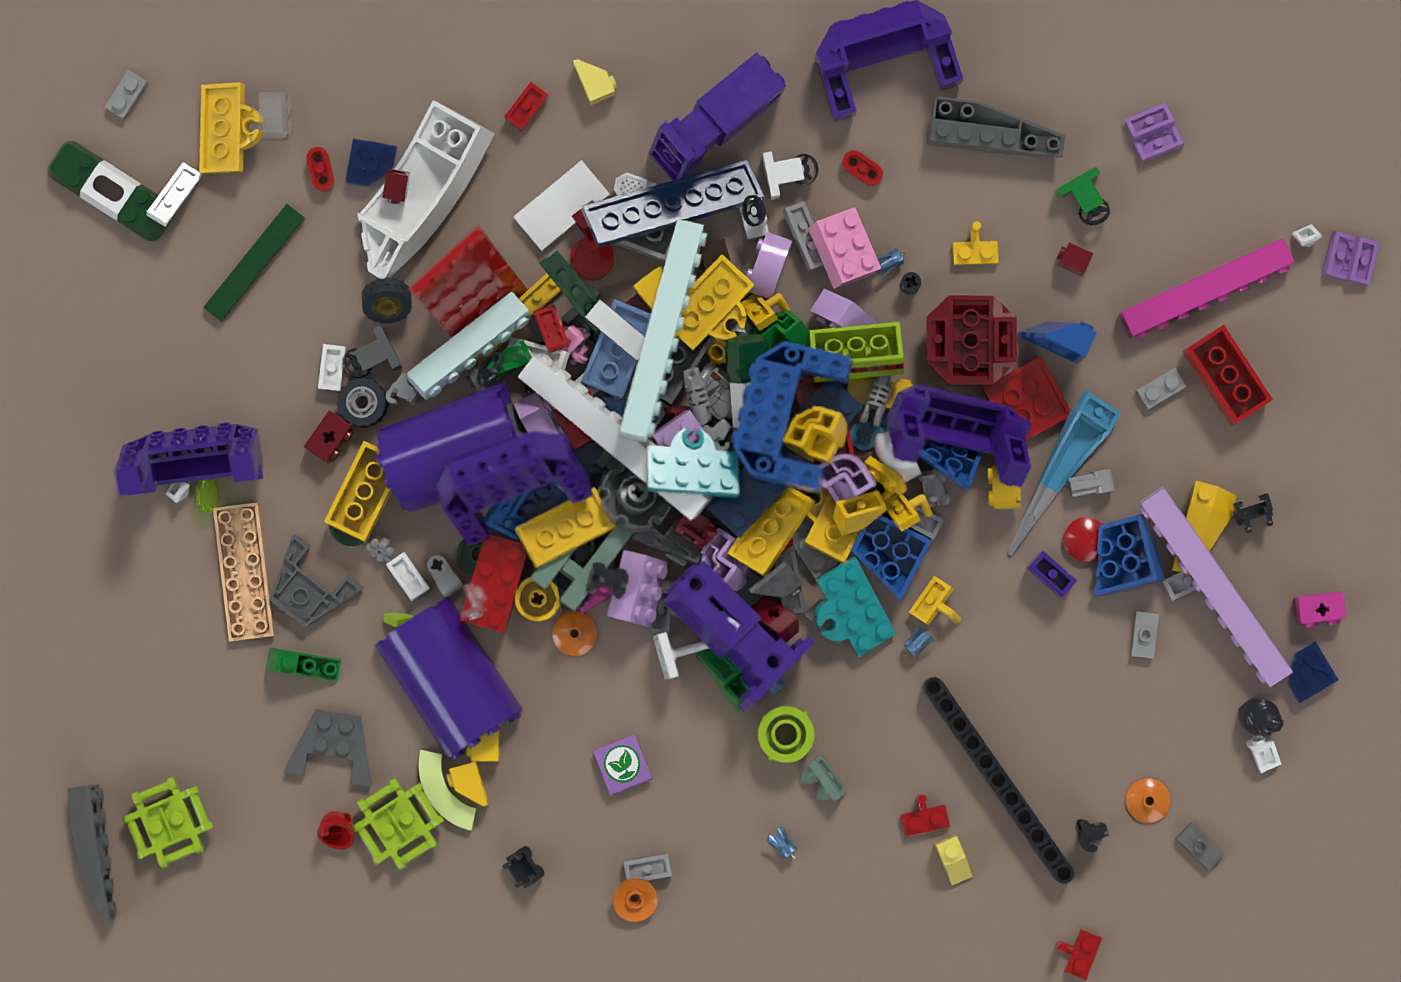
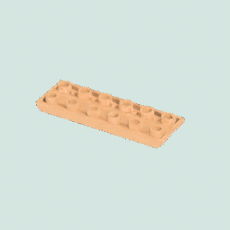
M258 502L213 508L229 642L274 636Z

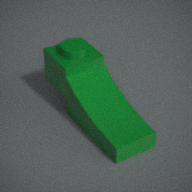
M710 648L697 652L696 658L713 677L724 693V697L740 712L741 710L737 707L742 702L740 697L750 689L740 679L742 672L725 655L720 659Z

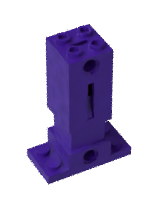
M756 52L699 98L693 111L680 121L676 117L669 124L665 121L660 125L649 154L672 181L686 177L689 172L701 163L705 153L715 144L719 147L723 146L780 99L786 87L784 78L772 70L769 61L764 56H760Z
M704 560L699 565L694 563L665 592L668 597L663 602L720 659L725 655L743 673L740 679L750 688L740 697L742 702L737 706L743 713L752 707L815 643L810 636L804 640L799 638L791 646L782 638L776 642L758 624L762 618Z

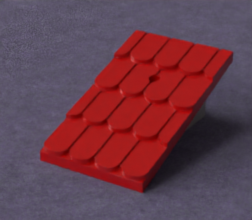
M478 226L409 288L451 338L511 291L519 299L528 290Z

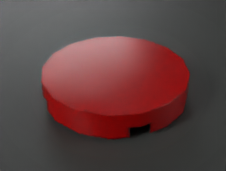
M587 237L577 241L570 255L574 271L583 279L591 281L600 280L607 276L612 270L615 261L611 245L598 248L594 238L590 241Z

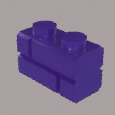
M1041 551L1026 567L1030 573L1059 598H1062L1077 581L1072 575H1068L1067 571L1044 551Z

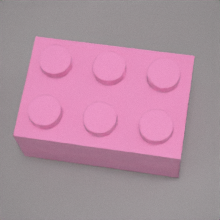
M855 207L818 220L808 228L833 289L871 276L881 269Z

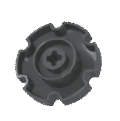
M623 463L620 467L621 470L612 468L605 476L600 488V493L605 496L600 505L606 517L613 524L617 522L623 523V529L630 532H645L650 530L651 523H656L657 525L662 523L672 504L658 492L647 491V483Z

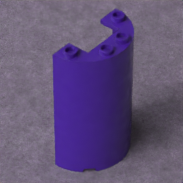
M505 382L380 429L377 434L379 449L377 461L380 467L384 469L386 475L384 476V481L387 488L392 489L403 510L415 512L439 503L440 497L437 484L449 464L518 437L507 406L512 404V400Z
M448 597L439 601L435 607L430 606L385 636V640H380L375 645V648L448 759L452 758L454 761L464 754L463 749L467 745L471 749L481 742V736L486 733L490 736L501 729L499 724L508 720L511 723L521 716L519 712L523 708L468 624L460 620L461 613L451 598Z

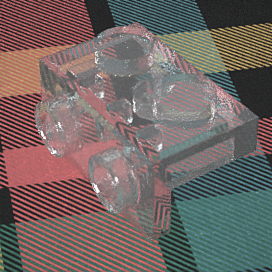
M474 583L464 586V589L473 608L460 614L462 618H468L472 621L482 617V611L487 610L483 602L486 596L482 587L476 586Z

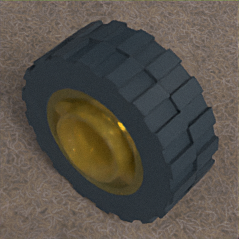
M389 277L378 278L375 281L369 282L364 287V290H362V309L364 315L366 314L368 319L380 324H392L393 322L401 321L403 318L405 319L412 309L409 286L404 284L403 281Z

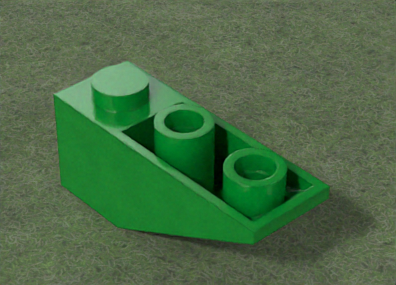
M269 647L266 670L338 682L341 659Z

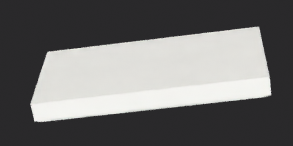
M581 160L513 216V218L538 248L544 251L575 225L571 216L580 210L582 206L591 200L594 202L605 200L610 196V193Z

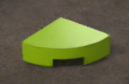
M403 613L383 614V621L397 628L414 616Z

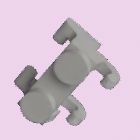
M402 373L399 379L387 391L386 399L391 405L398 406L399 402L393 399L396 395L400 397L399 399L414 405L421 394L410 386L411 383L408 380L407 374Z
M724 419L719 421L713 428L705 425L702 429L710 435L716 449L728 451L729 442H726L724 447H721L718 443L720 441L724 442L732 427Z
M936 470L921 472V475L916 477L919 483L922 482L924 495L928 500L930 508L949 504V494L947 491H944L943 482L945 481L943 475Z

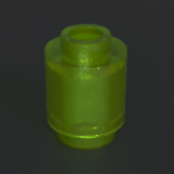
M210 479L198 480V485L195 486V508H199V512H213V508L218 506V486H216V481Z

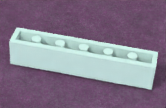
M511 291L407 373L409 382L425 400L437 396L446 384L455 382L460 373L473 368L477 360L483 355L488 356L497 344L506 342L515 330L524 328L530 319L529 310Z

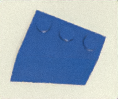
M1047 321L1018 332L1017 337L1078 364L1087 356L1097 332L1093 331V326L1085 322L1078 324Z
M924 439L925 443L918 458L963 491H968L982 453L972 449L959 448L954 445L941 444L933 440Z
M881 514L867 527L860 530L851 551L901 601L932 541L930 538L910 528L901 532L892 519Z
M1139 514L1099 526L1098 566L1095 574L1097 580L1094 597L1126 592L1165 581L1150 518L1146 519L1144 514Z

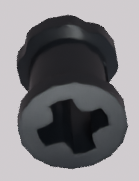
M908 272L902 277L900 281L902 292L910 295L919 290L921 278L917 273ZM910 279L915 280V286L908 288L906 281Z

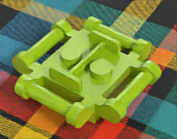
M172 776L167 778V781L140 793L137 791L131 794L138 811L123 816L122 820L129 828L138 850L136 853L138 859L156 853L158 863L164 869L170 863L188 855L204 852L199 834L214 828L212 821L209 822L198 795L199 789L197 786L181 792L175 777ZM171 789L173 796L145 807L144 800ZM187 797H190L201 824L199 827H197L186 801ZM141 817L152 847L146 848L135 819ZM186 839H192L193 844L165 855L163 849Z
M393 778L389 781L390 784L365 800L362 798L357 801L359 808L366 818L353 825L352 829L363 840L373 856L372 860L375 865L391 856L401 871L406 867L407 863L429 849H435L439 846L430 830L444 820L441 815L438 816L422 791L423 787L420 783L405 792L398 780ZM396 791L398 794L397 798L374 813L369 807ZM415 795L431 822L426 824L410 799L411 796ZM369 823L387 849L383 853L380 852L365 828ZM424 835L426 838L425 842L402 857L397 851Z

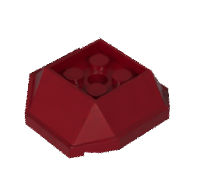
M947 296L926 317L927 364L947 385L993 386L1017 362V317L994 296ZM966 336H973L976 340V345L973 347L967 346L964 342Z

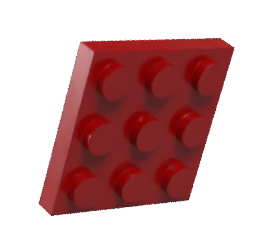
M1042 356L1002 376L993 386L982 387L988 401L1008 406L1016 414L1032 423L1025 440L1067 419L1071 411Z

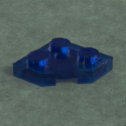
M353 138L345 182L347 184L369 187L385 176L388 168L394 169L398 147Z
M1316 641L1294 653L1291 665L1293 673L1289 675L1287 684L1298 703L1305 701L1339 680Z

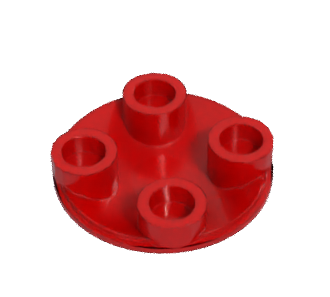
M1089 517L1079 518L1070 523L1064 532V545L1070 556L1081 562H1091L1098 559L1099 526L1103 524Z

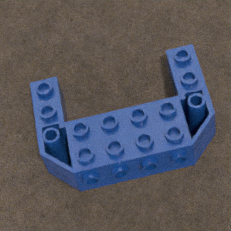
M784 341L756 359V363L751 365L749 377L752 378L750 386H746L743 399H746L744 408L741 407L739 410L738 421H740L738 430H734L732 443H734V448L749 473L755 479L774 485L783 484L820 493L825 470L819 466L785 459L780 454V449L798 380L805 381L806 374L848 384L853 360L850 356Z

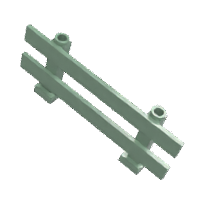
M605 450L595 465H601L604 470L609 472L612 468L621 470L622 463ZM599 488V489L597 490V492H598L600 498L603 499V498H605V496L600 493V488ZM618 522L616 528L612 530L584 569L569 558L575 551L574 549L539 567L530 579L543 589H546L556 574L561 572L573 583L559 601L575 611L589 592L594 594L597 590H586L592 564L600 562L605 564L607 568L634 532L624 530L623 523Z

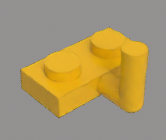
M975 221L970 227L971 242L952 243L953 266L999 263L998 241H979L980 222Z
M780 293L775 294L766 301L761 296L752 294L740 302L745 308L746 316L759 331L770 326L778 319L775 312L771 309L775 305H778L782 313L786 309L791 311Z
M871 456L865 461V465L875 482L881 483L885 488V491L880 495L884 503L894 493L901 496L907 491L902 475Z
M894 493L885 502L887 514L901 532L921 521L914 509L915 507L920 505L925 517H930L933 514L924 494H920L908 501L903 494L900 496Z
M933 576L909 613L928 626L939 611L956 624L961 621V617L952 608L944 604L954 589L941 579Z

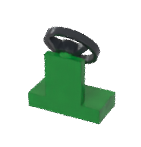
M1097 167L1074 178L1055 191L1059 199L1071 192L1073 193L1080 206L1079 217L1087 225L1101 224L1110 215L1109 204L1101 198L1092 180L1100 175ZM1082 211L1084 214L1088 212L1086 219L1082 217ZM1101 212H1106L1101 219L1090 221L1092 217L1100 215Z
M524 340L518 341L502 352H495L490 355L480 366L478 376L483 380L488 378L489 380L494 378L499 380L528 364L532 356Z

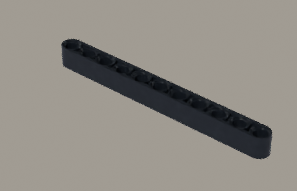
M937 677L927 678L922 685L924 694L1046 869L1057 882L1062 884L1071 882L1074 878L1072 866L943 681ZM933 680L939 684V690L934 694L930 693L927 689L928 683ZM945 699L950 700L952 703V708L948 712H943L940 708L941 702ZM957 718H962L965 722L964 728L960 731H957L953 726V722ZM971 736H974L978 741V745L974 749H969L966 745L967 739ZM983 755H988L991 759L990 765L986 768L981 767L979 764L980 757ZM995 774H1001L1004 778L1000 786H995L992 782ZM1010 792H1014L1017 798L1016 802L1012 805H1008L1005 801L1006 795ZM1022 811L1029 813V820L1026 823H1020L1018 820L1019 813ZM1034 830L1042 832V839L1038 842H1034L1031 838ZM1053 848L1055 857L1053 860L1047 861L1044 853L1047 849ZM1061 867L1068 869V876L1065 879L1058 878L1057 872Z

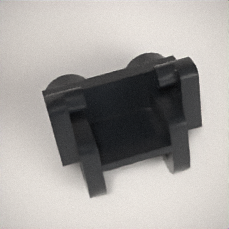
M1268 493L1258 496L1259 500H1264V502L1240 509V507H1243L1242 501L1233 503L1234 520L1239 526L1245 524L1246 533L1252 532L1249 520L1266 516L1268 527L1273 526L1271 517L1273 516V507Z
M600 562L593 563L589 573V580L586 584V590L591 591L603 587L612 590V595L616 596L617 599H621L626 592V585L628 584L627 571L623 568L608 569L605 564Z
M1084 819L1077 820L1081 847L1090 853L1097 851L1098 846L1094 844L1089 846L1088 843L1092 840L1095 843L1109 836L1106 824L1102 822L1090 824L1089 821Z
M523 846L506 858L508 862L502 865L504 869L508 868L517 882L514 884L516 888L522 885L524 888H527L545 875L543 868L540 865H536L532 860V851L528 846Z

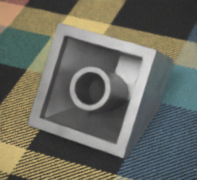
M784 561L749 590L753 594L785 598L789 595L793 598L802 590L800 586L803 583Z

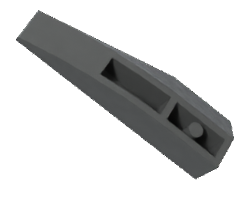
M935 96L927 145L1000 154L1062 158L1065 135L981 102Z

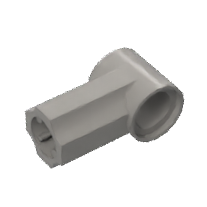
M1111 469L1068 478L1071 497L1115 491Z

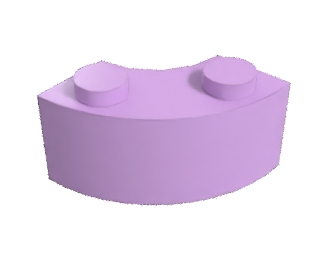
M769 232L766 233L764 240L759 239L755 250L759 252L753 269H748L746 275L755 284L749 292L768 299L773 296L792 240Z
M537 392L514 403L527 432L534 430L565 434L561 426H556L549 412L552 410L549 402L542 399Z

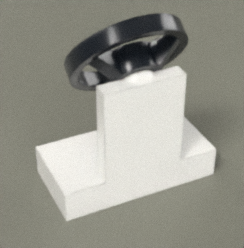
M772 151L762 155L770 200L780 198L779 184L796 182L799 185H809L817 178L818 163L809 154H800L794 159L778 162L773 161ZM808 158H810L814 164L813 176L809 174L810 167L807 164ZM804 176L809 179L808 182H800V180H804Z
M749 195L744 199L742 207H739L748 241L765 237L766 233L769 232L766 208L762 198L757 195ZM754 198L753 204L747 205L748 201Z

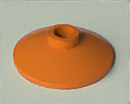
M578 611L568 612L556 621L553 627V640L556 647L564 654L580 656L589 652L595 645L597 628L594 621L588 615ZM573 629L579 632L577 638H572L570 635Z
M1143 778L1137 780L1129 787L1125 802L1127 810L1133 818L1143 823H1154L1161 820L1167 814L1171 798L1168 789L1162 782L1153 778ZM1149 796L1153 798L1151 805H1147L1145 802Z
M631 878L623 881L618 885L613 894V906L616 913L624 920L630 922H639L650 917L658 903L657 892L653 885L641 878ZM637 894L639 897L637 900H632L631 896Z

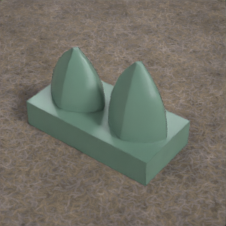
M821 754L814 758L802 772L800 783L812 784L819 781L822 783L817 790L816 799L828 801L833 799L835 801L847 791Z

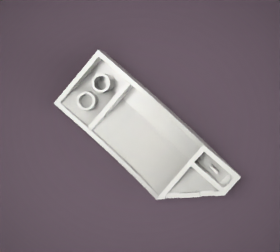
M434 100L432 101L412 142L395 167L396 170L410 172L405 202L392 204L387 202V199L382 198L383 184L361 213H357L358 219L362 223L363 233H361L364 250L367 251L369 262H367V268L370 273L381 279L385 277L391 278L427 242L464 192L495 133Z

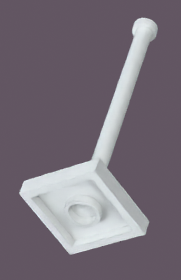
M666 632L653 636L665 680L679 676L675 665L677 657L709 649L703 641L673 649V647H670Z

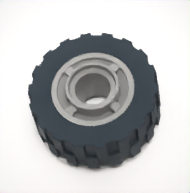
M355 378L353 381L347 382L338 395L337 406L339 407V413L345 421L356 427H373L378 422H381L382 418L387 414L389 404L386 399V391L379 383L371 379ZM362 397H367V407L360 409L358 406L359 400Z

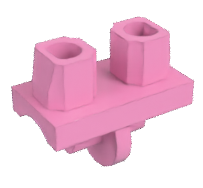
M572 325L565 331L570 346L561 350L570 353L569 357L570 355L573 356L570 359L571 364L575 365L577 362L584 364L588 360L586 352L589 348L583 345L580 349L579 346L590 333L587 330L581 332Z

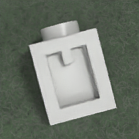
M1256 735L1246 742L1247 747L1252 751L1260 773L1281 765L1275 744L1269 736Z

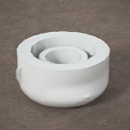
M889 429L875 436L873 447L881 463L902 475L905 483L921 475L916 462H902L893 458Z

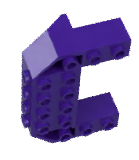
M914 0L911 2H901L897 6L890 8H881L870 14H861L850 20H840L833 23L815 55V62L833 121H840L856 115L857 110L845 73L924 49L928 51L940 91L961 85L963 76L951 40L952 31L945 15L918 0Z
M915 384L897 393L887 415L894 459L915 463L925 443L924 439H929L941 444L946 443L959 448L976 450L980 453L993 454L996 460L1000 483L1007 486L1022 487L1031 469L1025 440L1032 426L1029 420H1025L1016 414L1014 410L1003 404L925 385Z
M224 422L214 427L201 425L189 430L177 428L172 432L165 433L163 431H154L149 435L126 443L122 446L114 470L119 496L152 493L156 491L157 485L233 476V482L263 479V458L258 430L240 424Z
M534 430L449 464L437 484L443 512L468 545L479 543L489 538L487 525L482 521L485 517L481 512L483 509L524 494L537 487L544 486L556 480L572 504L593 496L588 474L574 455L568 435Z

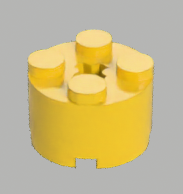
M992 465V468H988V482L993 484V490L989 491L990 506H994V510L1021 509V503H1017V501H1021V488L1000 483L997 465Z
M527 578L519 585L515 595V604L521 615L536 622L552 618L558 612L561 605L558 588L552 581L546 589H543L533 580ZM534 594L544 595L541 605L536 602L533 603L532 600L535 599Z

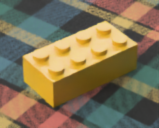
M363 441L324 522L367 543L392 493V489L387 488L384 481V476H386L384 469L378 464V447Z

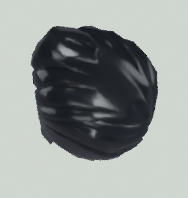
M1252 698L1239 707L1240 724L1252 734L1270 736L1272 733L1279 732L1283 727L1284 721L1281 718L1278 707L1266 699Z

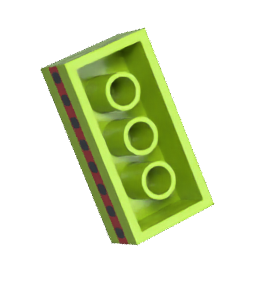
M900 322L810 330L811 348L852 358L853 365L849 379L904 374ZM814 376V382L834 381Z

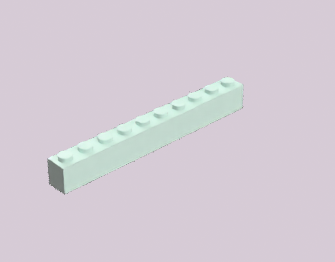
M677 219L620 428V435L623 438L648 443L649 437L653 438L656 428V424H653L654 417L660 414L662 405L659 402L660 395H664L667 388V381H664L666 373H670L672 370L673 360L670 359L672 351H677L679 339L676 338L677 332L683 329L685 320L682 317L683 310H687L690 303V296H687L689 288H694L696 275H693L694 269L700 266L702 254H699L700 247H704L707 240V233H704V225Z

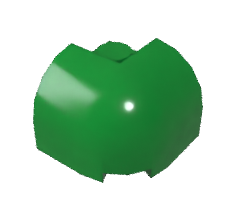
M787 309L784 313L777 314L778 319L770 326L761 331L755 326L748 332L749 334L764 336L768 342L769 350L784 341L810 347L811 344L808 328L799 317Z

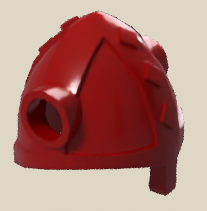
M330 811L325 814L317 830L319 840L333 849L344 850L349 848L354 842L351 815L348 812L340 813L337 811Z

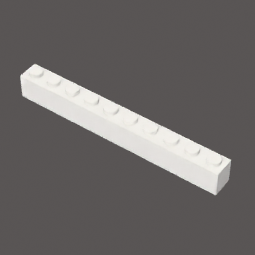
M544 354L533 356L518 377L647 483V448L649 445H656L649 440L648 443H643L621 437L620 428L623 418L619 414L607 410L602 400L597 397L593 398L587 393L588 389L585 386L570 379L571 375L567 371L555 367L550 357ZM658 492L690 520L697 518L713 497L710 495Z

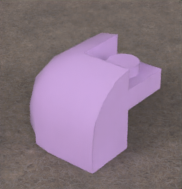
M840 454L833 458L831 464L824 462L819 465V467L825 470L822 485L824 488H828L835 502L858 496L876 485L866 465L852 454Z
M717 528V534L704 546L701 552L702 561L704 560L734 591H738L749 582L747 576L752 569L727 554L736 539L720 528Z

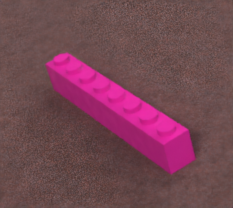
M1284 238L1124 310L1118 315L1129 338L1136 336L1138 340L1149 335L1148 330L1154 327L1160 330L1170 325L1169 320L1176 318L1177 321H1180L1190 316L1189 311L1197 309L1199 312L1210 307L1209 302L1215 299L1219 303L1230 297L1229 293L1235 290L1241 293L1249 289L1250 283L1257 281L1260 284L1271 279L1269 275L1274 272L1280 275L1289 271V266L1295 261Z

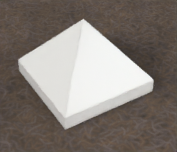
M1313 225L1306 226L1292 233L1297 242L1304 247H1310L1322 238Z
M187 482L172 483L166 495L177 503L189 497L190 485Z

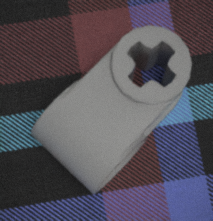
M434 555L428 560L427 568L444 598L451 596L464 587L458 575L452 570L444 557ZM435 559L443 561L444 564L441 565V571L432 569Z

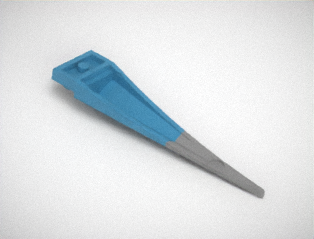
M1084 390L1074 410L1071 409L1007 555H1013L1048 505L1068 482V478L1072 477L1090 454L1108 436L1118 420L1121 412L1089 391Z

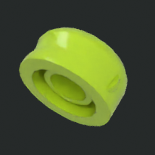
M781 706L763 715L758 728V740L762 750L768 756L767 760L790 763L803 758L809 752L814 741V728L808 717L807 710L803 712L791 706ZM789 723L796 729L797 737L790 745H782L775 738V731L781 724Z

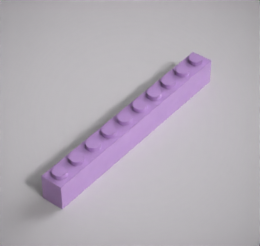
M1161 486L1141 500V512L1146 519L1152 518L1156 524L1153 526L1155 532L1160 538L1162 536L1168 541L1166 547L1172 556L1178 555L1181 560L1178 563L1185 574L1190 573L1194 580L1191 582L1198 592H1204L1207 597L1204 599L1205 603L1211 611L1215 609L1220 616L1217 619L1224 629L1227 627L1232 632L1231 640L1236 647L1241 645L1246 653L1243 654V657L1248 664L1256 666L1258 669L1256 675L1262 684L1267 682L1271 687L1293 673L1285 658L1165 487Z

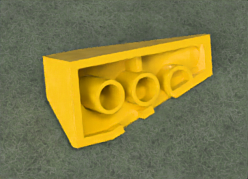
M1195 481L1192 486L1185 517L1210 551L1232 517L1233 503H1235L1237 495L1219 486ZM1176 554L1171 571L1184 573L1178 564L1181 560Z

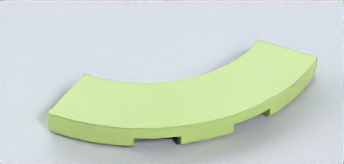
M420 750L419 776L429 802L446 820L461 828L472 830L477 808L461 802L448 789L442 772L443 754Z

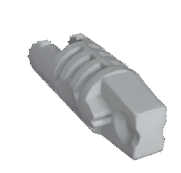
M693 367L684 371L685 389L694 417L700 426H704L712 418L709 407L710 401L699 368Z
M892 375L880 376L878 380L874 379L860 422L866 423L870 411L873 409L877 411L873 420L874 426L879 427L893 384L890 383Z

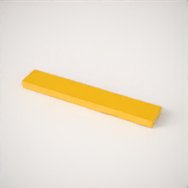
M546 273L519 300L529 310L531 319L534 316V311L542 309L561 290ZM519 329L515 330V331L512 333L511 337H512ZM500 342L499 344H497L494 347V350L488 356L483 355L480 359L477 360V362L481 365L490 355H492L496 350H498L504 343Z

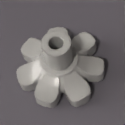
M382 538L380 542L377 539H372L371 543H368L366 546V550L369 551L372 557L377 556L378 562H384V560L390 562L393 558L394 549L388 547L390 541L387 538Z

